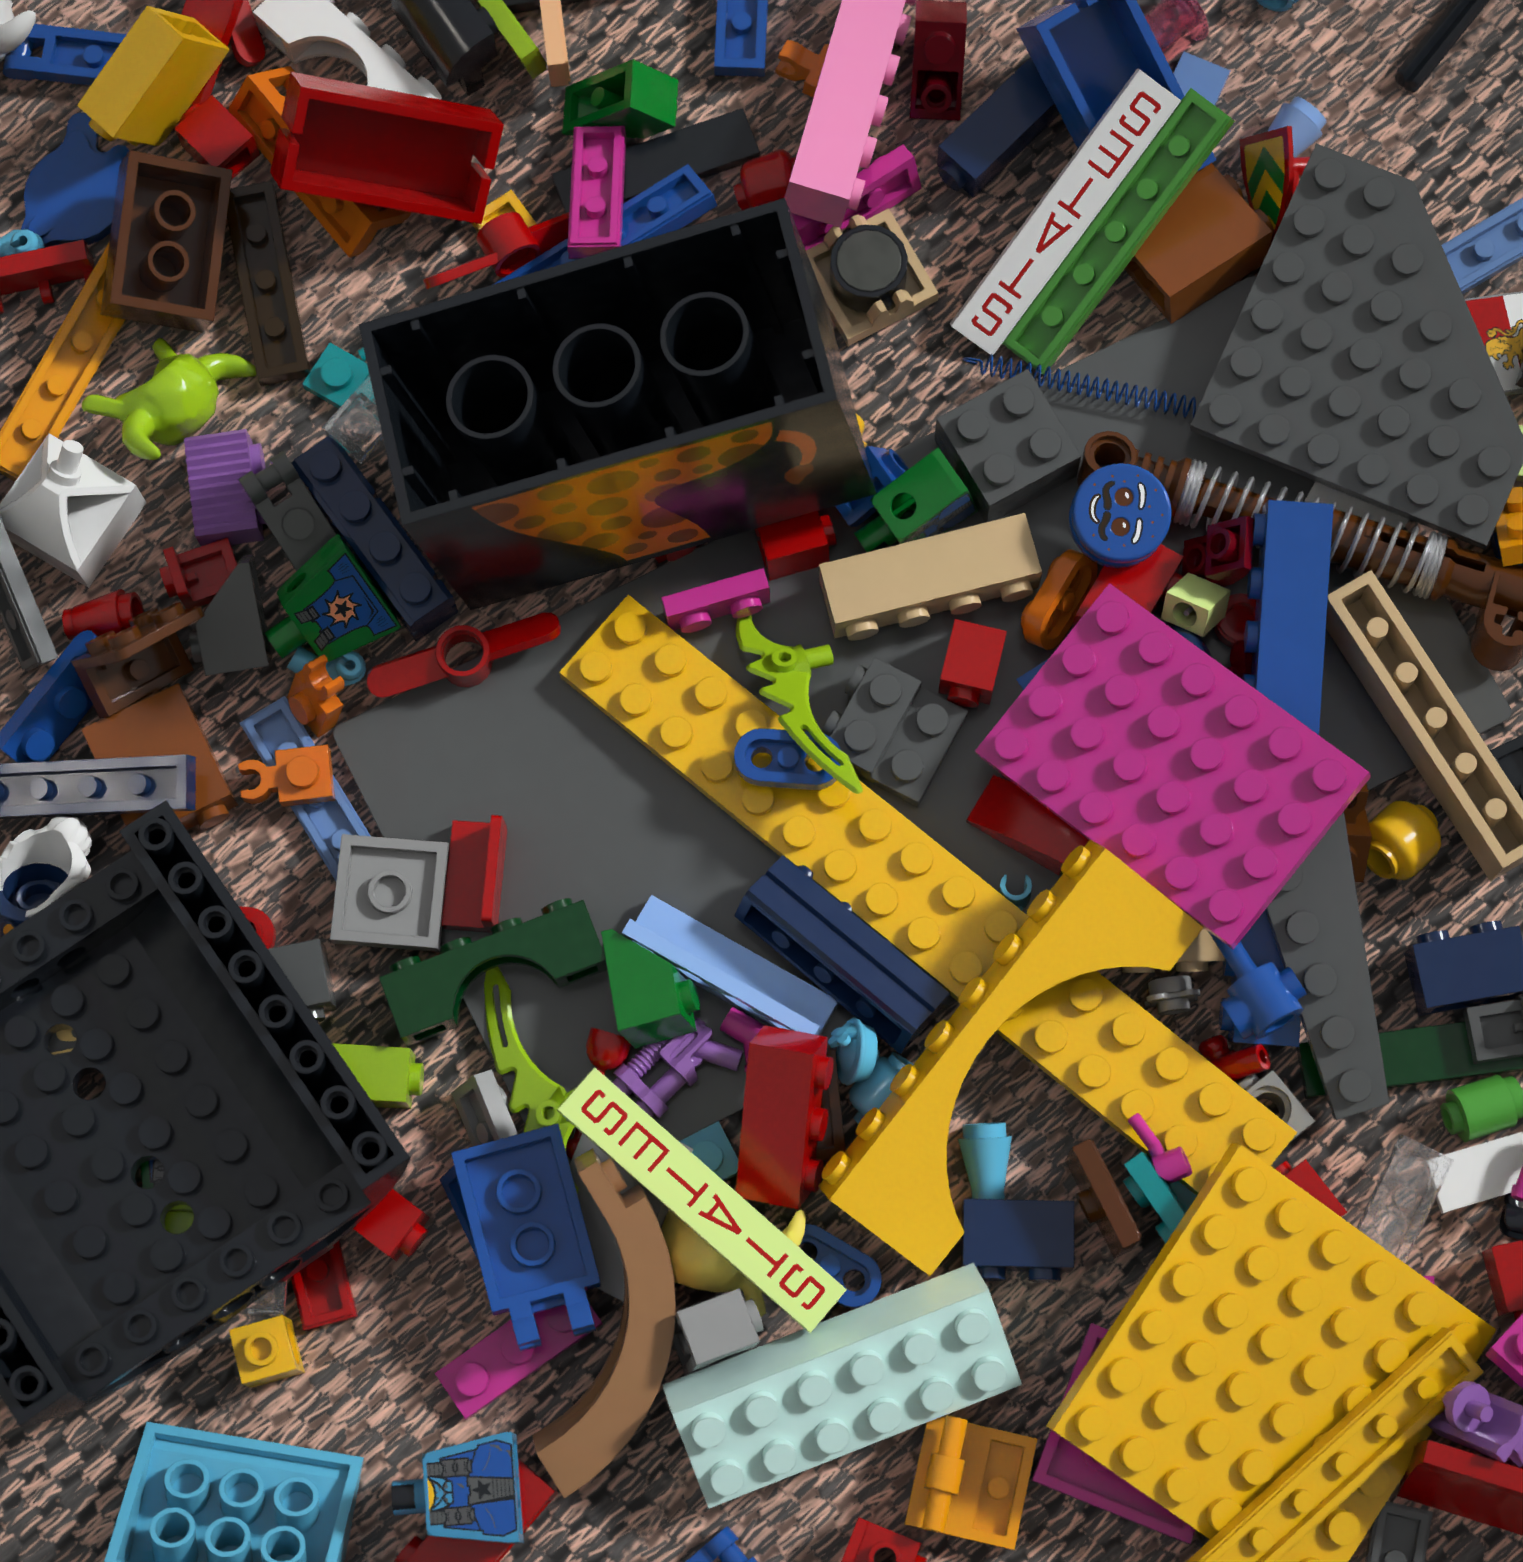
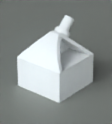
M48 433L0 503V516L10 541L89 588L147 502L134 483L83 454L84 447L79 442L74 440L63 442Z

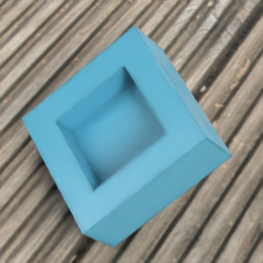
M719 1121L679 1141L693 1148L692 1153L723 1181L737 1175L738 1157Z

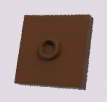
M1088 1139L1072 1147L1065 1162L1080 1192L1076 1193V1197L1085 1217L1090 1224L1093 1222L1097 1223L1115 1259L1131 1251L1141 1240L1142 1236L1094 1141Z

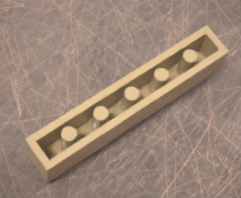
M1368 571L1328 594L1327 631L1490 882L1522 864L1523 801L1373 571Z

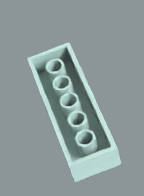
M971 1263L820 1322L811 1333L805 1329L662 1384L705 1501L710 1509L1022 1385L990 1291L975 1264Z

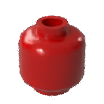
M777 149L743 163L740 170L741 183L734 185V193L741 211L783 199L796 156L792 157L786 150Z

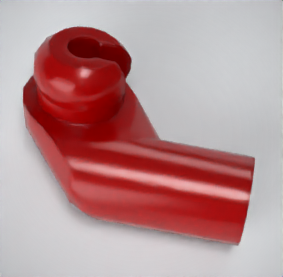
M1216 1035L1200 1042L1198 1047L1203 1057L1233 1081L1268 1070L1271 1065L1269 1054L1262 1044L1236 1052L1235 1050H1229L1227 1039L1224 1036Z

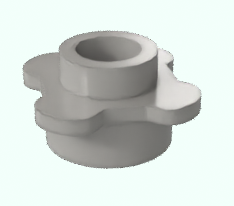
M1180 975L1159 978L1148 982L1150 996L1146 997L1147 1001L1144 1004L1145 1008L1157 1007L1158 1015L1180 1014L1191 1010L1190 1002L1198 1001L1200 990L1193 989L1191 976Z

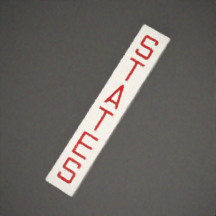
M1137 68L950 322L951 327L987 353L994 355L1181 100Z

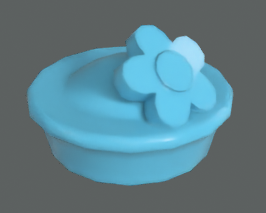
M851 1018L842 1027L833 1030L831 1033L832 1037L828 1040L830 1048L837 1047L836 1063L838 1077L841 1083L847 1086L854 1082L869 1079L876 1060L879 1058L878 1041L874 1028L863 1024L860 1019Z

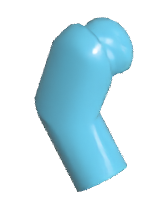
M300 646L290 660L287 669L297 673L303 670L305 664L319 656ZM351 651L327 662L326 669L332 679L341 676L346 687L359 682L364 677L366 663L360 654Z

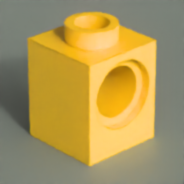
M280 1315L229 1330L242 1385L253 1388L305 1373L292 1319Z

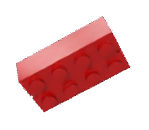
M290 71L281 116L289 129L279 127L270 171L280 189L482 224L492 179L478 163L472 162V157L474 155L484 168L494 170L504 124L491 109Z

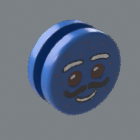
M1123 463L1104 466L1091 473L1081 483L1072 500L1069 510V527L1072 538L1084 555L1100 565L1112 568L1134 566L1149 558L1166 537L1172 517L1170 499L1162 483L1149 471L1136 465Z

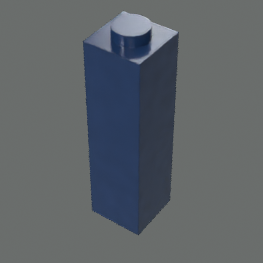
M1031 57L938 146V173L942 180L954 191L959 192L963 188L974 198L1060 115Z

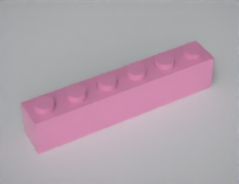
M916 0L841 1L784 197L791 213L841 228L847 208L857 211L865 185V180L856 178L859 166L867 169L870 166L877 138L868 136L871 125L881 126L889 97L879 95L882 84L892 86L900 56L891 54L893 44L901 46L904 44L912 16L902 12L905 4L914 6Z

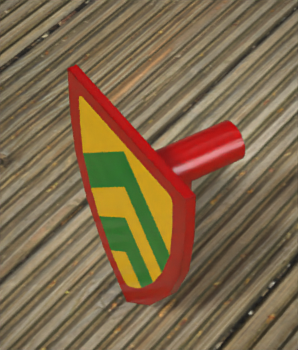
M1285 126L1239 139L1241 169L1248 203L1254 211L1260 209L1269 218L1274 228L1272 241L1296 190L1299 178H1301L1310 158L1293 157L1292 126Z

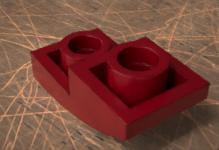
M1243 516L1207 526V535L1184 540L1182 576L1189 572L1222 587L1231 585L1246 576L1252 568L1254 518Z

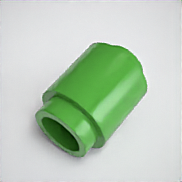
M1496 1074L1447 1090L1446 1102L1440 1106L1444 1125L1451 1135L1457 1134L1464 1142L1515 1127L1517 1120L1523 1118V1090L1514 1076L1502 1078Z

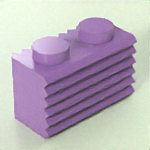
M246 429L184 438L194 533L200 546L227 537L231 545L264 541L263 524L266 523L238 478L250 471L255 475L265 468L261 443L253 444Z

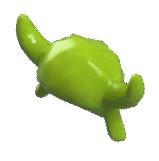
M157 338L152 347L160 362L157 364L153 377L149 381L117 396L115 399L97 394L85 397L81 406L88 413L119 419L123 424L121 434L125 447L139 458L156 460L161 457V452L153 442L165 446H174L184 442V438L192 437L215 414L216 400L219 394L216 382L256 376L255 365L238 355L226 353L208 354L199 358L190 354L177 355L167 341L163 338Z

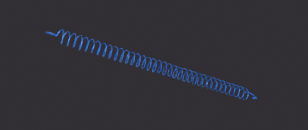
M992 354L989 355L984 370L982 360L970 357L962 358L963 361L977 365L978 362H980L981 375L985 374L989 362L991 377L995 375L999 363L1001 379L1004 378L1009 367V364V379L1016 375L1018 368L1019 373L1022 372L1021 360L1018 361L1012 376V358L1008 360L1003 375L1002 356L999 357L993 374ZM1031 362L1027 364V367L1025 369L1027 370L1029 368L1030 373L1032 370ZM1040 364L1037 366V368H1036V370H1035V373H1034V375H1033V378L1035 379V377H1036V375H1037V372H1038V369H1039V373H1038V386L1041 387V386L1043 385V383H1044V381H1045V378H1046V376H1047V373H1048V388H1049V390H1050V389L1052 388V386H1053V384H1054V382H1055V379H1056V377H1057V374H1058V382H1057V390H1058V391H1061V390H1062L1063 385H1064V383H1065V380H1066V378H1067V392H1068V394L1072 391L1073 386H1074V384H1075V381H1076V379H1077V395H1078V396L1081 394V392H1082V390H1083V387H1084V385H1085V382H1086V380H1087V387H1086V396H1087V397H1090V395H1091V393H1092V391H1093V388H1094V386H1095V383H1096V381H1097V384H1096V398H1097V400L1101 397V394H1102L1103 389H1104L1105 384H1106V401H1107V402L1110 400V398H1111V396H1112V393H1113V390H1114L1115 385H1116V393H1115V402H1116V404L1119 403V401H1120V399H1121V397H1122L1123 391H1124V389H1125V387H1126V391H1125V405L1127 406V405L1130 403V400H1131L1132 395H1133L1134 390H1135V407H1136V408L1139 406L1140 401H1141L1142 396H1143L1144 391H1145V400H1144V408H1145V410L1148 409V407H1149V405H1150V402H1151V400H1152V397H1153V395H1154V393H1155V397H1154V411L1156 412V411L1158 410V408H1159V406H1160V403H1161V401H1162V398H1163V396H1164V414H1166V413L1168 412L1169 407H1170L1171 402H1172L1173 397H1174V407H1173V414H1174V416L1177 415V413H1178V411H1179V408H1180V406H1181V403H1182V401H1183V399H1184L1183 417H1184V418L1187 417V414H1188V412H1189V409H1190V407H1191L1192 402H1193V418H1194V416H1195V411H1196V398H1195V397H1192V398H1191V400H1190V402H1189V405H1188V407H1187V410H1186V396H1185V394L1181 397V399H1180V401H1179V404H1178V406H1177V409H1176L1177 395H1176V393H1173L1172 396H1171V398H1170V400H1169V403H1168V405H1167V408H1166V404H1167V392H1166V390L1162 392V394H1161V396H1160V399H1159V402H1158V404H1157V389H1156V388L1153 389V391H1152V393H1151V395H1150V398H1149V400H1148V403H1147V393H1148V390H1147V387L1145 386V387L1143 388V390H1142V392H1141V394H1140V397H1139V399H1138V402H1137V397H1138V386H1137V384L1133 386L1132 391H1131V393H1130V396H1129V398H1128V383H1127V382L1124 383V385H1123V387H1122V390H1121V392H1120V395H1119V397H1118V386H1119V384H1118V381H1117V380L1114 382V384H1113V386H1112V388H1111L1110 394H1109V396H1108V390H1109V380H1108V378H1106V379L1104 380L1103 385H1102L1101 390H1100V393H1099V377H1098V376L1095 377V379H1094V381H1093V384H1092V386H1091V389H1090V391H1089V380H1090V377H1089L1088 374L1085 376V378H1084V380H1083V383H1082V385H1081L1080 390H1079V384H1080V374H1079V372L1076 373V375H1075V377H1074V379H1073V382H1072V384H1071V387H1070V371H1069V370L1066 371L1065 376H1064V378H1063V381H1062V383H1061V386H1060V375H1061V370H1060V368H1058V369L1056 370L1055 375H1054V377H1053V380H1052V382H1051V385H1050V379H1051V367H1050V366L1047 367V369H1046V371H1045V374H1044V376H1043L1042 381H1041V365H1040Z

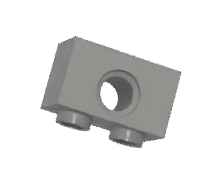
M740 1288L677 1311L675 1314L673 1345L684 1374L688 1375L754 1349L760 1342L757 1333L763 1331L762 1319L753 1299L744 1301Z

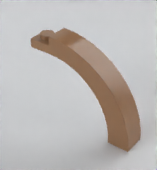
M593 1148L575 1158L574 1162L580 1178L607 1220L617 1240L623 1263L624 1301L619 1330L612 1350L591 1386L562 1416L532 1435L536 1454L564 1499L587 1484L611 1463L630 1441L646 1417L660 1389L669 1362L675 1327L674 1275L669 1251L654 1209L641 1184L620 1194V1191L628 1187L620 1171L611 1158L601 1162Z

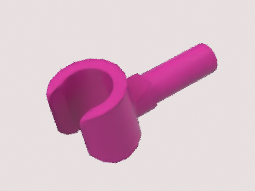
M1139 1113L1133 1115L1128 1120L1129 1124L1148 1148L1155 1171L1161 1178L1168 1182H1176L1192 1174L1190 1163L1181 1146L1165 1152L1161 1142Z

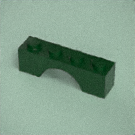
M565 898L552 902L541 909L542 916L523 923L520 917L511 918L494 925L490 929L492 935L473 942L470 937L458 938L440 947L441 954L423 961L420 960L419 956H413L389 966L390 973L379 977L400 1037L408 1047L457 1028L461 1001L467 989L479 976L495 967L504 965L531 967L546 975L558 988L606 971L605 954L584 900L573 903L571 898Z

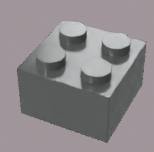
M1029 369L936 418L934 439L950 465L969 490L974 504L985 523L1005 516L1075 478L1078 474L1081 454Z

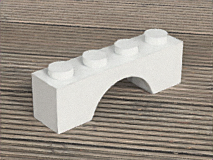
M265 0L253 11L260 33L294 64L313 57H337L355 65L367 78V86L442 99L439 91L429 80L423 76L416 80L404 69L406 67L404 60L391 46L384 44L380 47L369 37L371 33L364 22L352 12L344 15L334 6L335 0Z

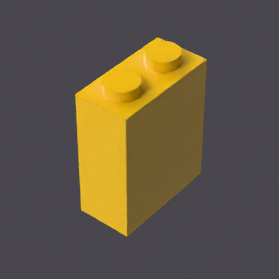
M146 6L77 106L91 118L88 123L89 126L108 141L114 142L116 139H122L134 146H139L140 143L160 146L170 135L182 115L190 107L230 49L195 18Z

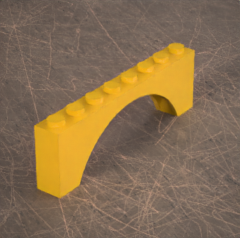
M1089 840L1084 847L1082 845L1078 846L1067 856L1062 864L1061 871L1063 874L1051 890L1045 889L1035 897L1027 910L1029 918L1016 934H1008L998 944L993 953V959L995 960L982 978L977 976L965 986L959 996L958 1002L960 1006L948 1021L942 1020L933 1027L925 1039L924 1046L926 1049L913 1065H905L896 1074L890 1085L891 1094L879 1109L874 1107L864 1115L856 1128L858 1136L845 1152L839 1151L832 1156L822 1171L821 1177L823 1180L818 1187L831 1202L929 1276L934 1273L964 1234V1230L955 1212L949 1189L947 1174L949 1125L963 1080L989 1038L1021 1006L1049 988L1079 975L1119 967H1149L1170 971L1204 928L1109 850L1092 840Z

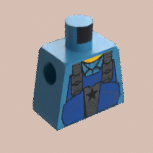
M503 1432L425 1453L422 1455L423 1479L392 1481L391 1497L394 1516L426 1513L428 1536L512 1544L524 1543L517 1434L513 1432Z

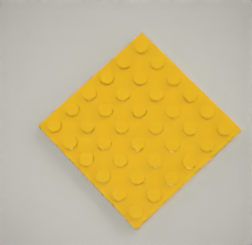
M1232 1142L1046 1426L1210 1540L1442 1327L1452 1330L1476 1362L1495 1334L1496 1329L1244 1146ZM1428 1424L1278 1562H1349L1408 1470L1414 1447L1418 1442L1426 1441L1431 1434L1432 1429Z

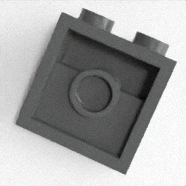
M874 657L868 669L861 665L857 666L845 689V693L852 696L843 714L835 710L831 713L822 732L832 737L838 743L841 751L848 755L857 776L918 807L965 722L968 711L921 687L922 681Z

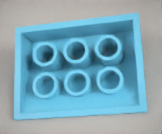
M146 1422L104 1562H345L364 1459L359 1456Z

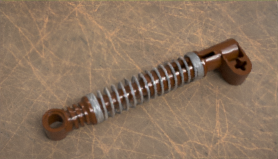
M1111 431L1097 433L1088 440L1084 448L1077 477V483L1080 486L1091 473L1102 468L1099 465L1123 463L1139 466L1152 473L1166 489L1171 503V521H1174V523L1179 522L1180 525L1184 524V526L1190 525L1193 529L1197 526L1201 516L1207 517L1206 531L1208 525L1215 524L1218 521L1223 522L1243 516L1253 518L1254 513L1262 514V507L1268 500L1286 501L1288 492L1285 486L1281 489L1277 499L1269 497L1271 483L1268 481L1265 483L1261 494L1254 493V476L1248 479L1244 489L1237 488L1239 477L1237 471L1231 475L1228 484L1221 483V466L1217 467L1212 478L1208 479L1205 477L1207 464L1206 462L1202 463L1201 460L1197 462L1196 459L1192 460L1185 457L1180 461L1171 460L1170 466L1163 464L1165 457L1158 456L1157 462L1151 460L1152 454L1148 452L1145 453L1144 458L1139 457L1140 450L1135 449L1134 444L1126 436ZM1303 491L1298 493L1295 499L1296 502H1303ZM1315 497L1313 503H1320V497ZM1336 501L1331 503L1334 504L1330 563L1336 564V570L1339 574L1347 567L1353 569L1354 578H1358L1362 573L1372 570L1377 579L1379 577L1385 579L1387 588H1391L1395 583L1402 584V590L1405 594L1413 588V595H1418L1419 598L1424 597V599L1436 601L1441 597L1478 607L1480 609L1471 639V650L1474 658L1482 666L1494 671L1510 670L1519 664L1523 656L1522 565L1517 564L1503 567L1502 559L1459 547L1455 538L1449 537L1446 534L1442 536L1441 533L1437 534L1436 531H1432L1429 537L1418 534V526L1414 527L1412 532L1402 529L1403 523L1401 521L1397 523L1396 527L1385 524V516L1381 517L1379 522L1369 519V511L1365 512L1363 517L1353 515L1352 506L1348 507L1346 512L1336 509ZM1504 617L1515 618L1506 636L1503 635L1501 623Z

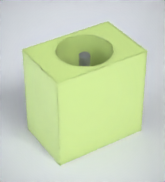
M1188 572L1166 592L1161 619L1204 637L1225 617L1231 590Z

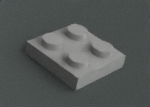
M342 834L330 934L332 944L440 952L450 844L448 842Z

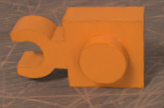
M324 654L305 664L303 670L295 674L287 696L289 707L294 717L301 724L308 725L317 738L336 726L343 708V703L336 694L345 687L344 679L341 676L332 679L326 669L328 659Z
M328 744L275 750L276 766H266L258 760H246L238 764L242 775L257 774L261 776V782L257 788L240 791L241 798L246 803H261L268 799L272 793L277 792L279 803L282 807L335 801L331 750Z

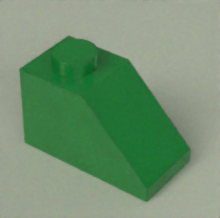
M632 59L566 86L562 134L574 135V127L625 126L626 138L645 139L674 128L677 114L678 79Z
M613 929L601 931L618 1032L634 1048L696 1032L693 1012L700 1010V1001L694 982L691 979L686 980L668 961Z

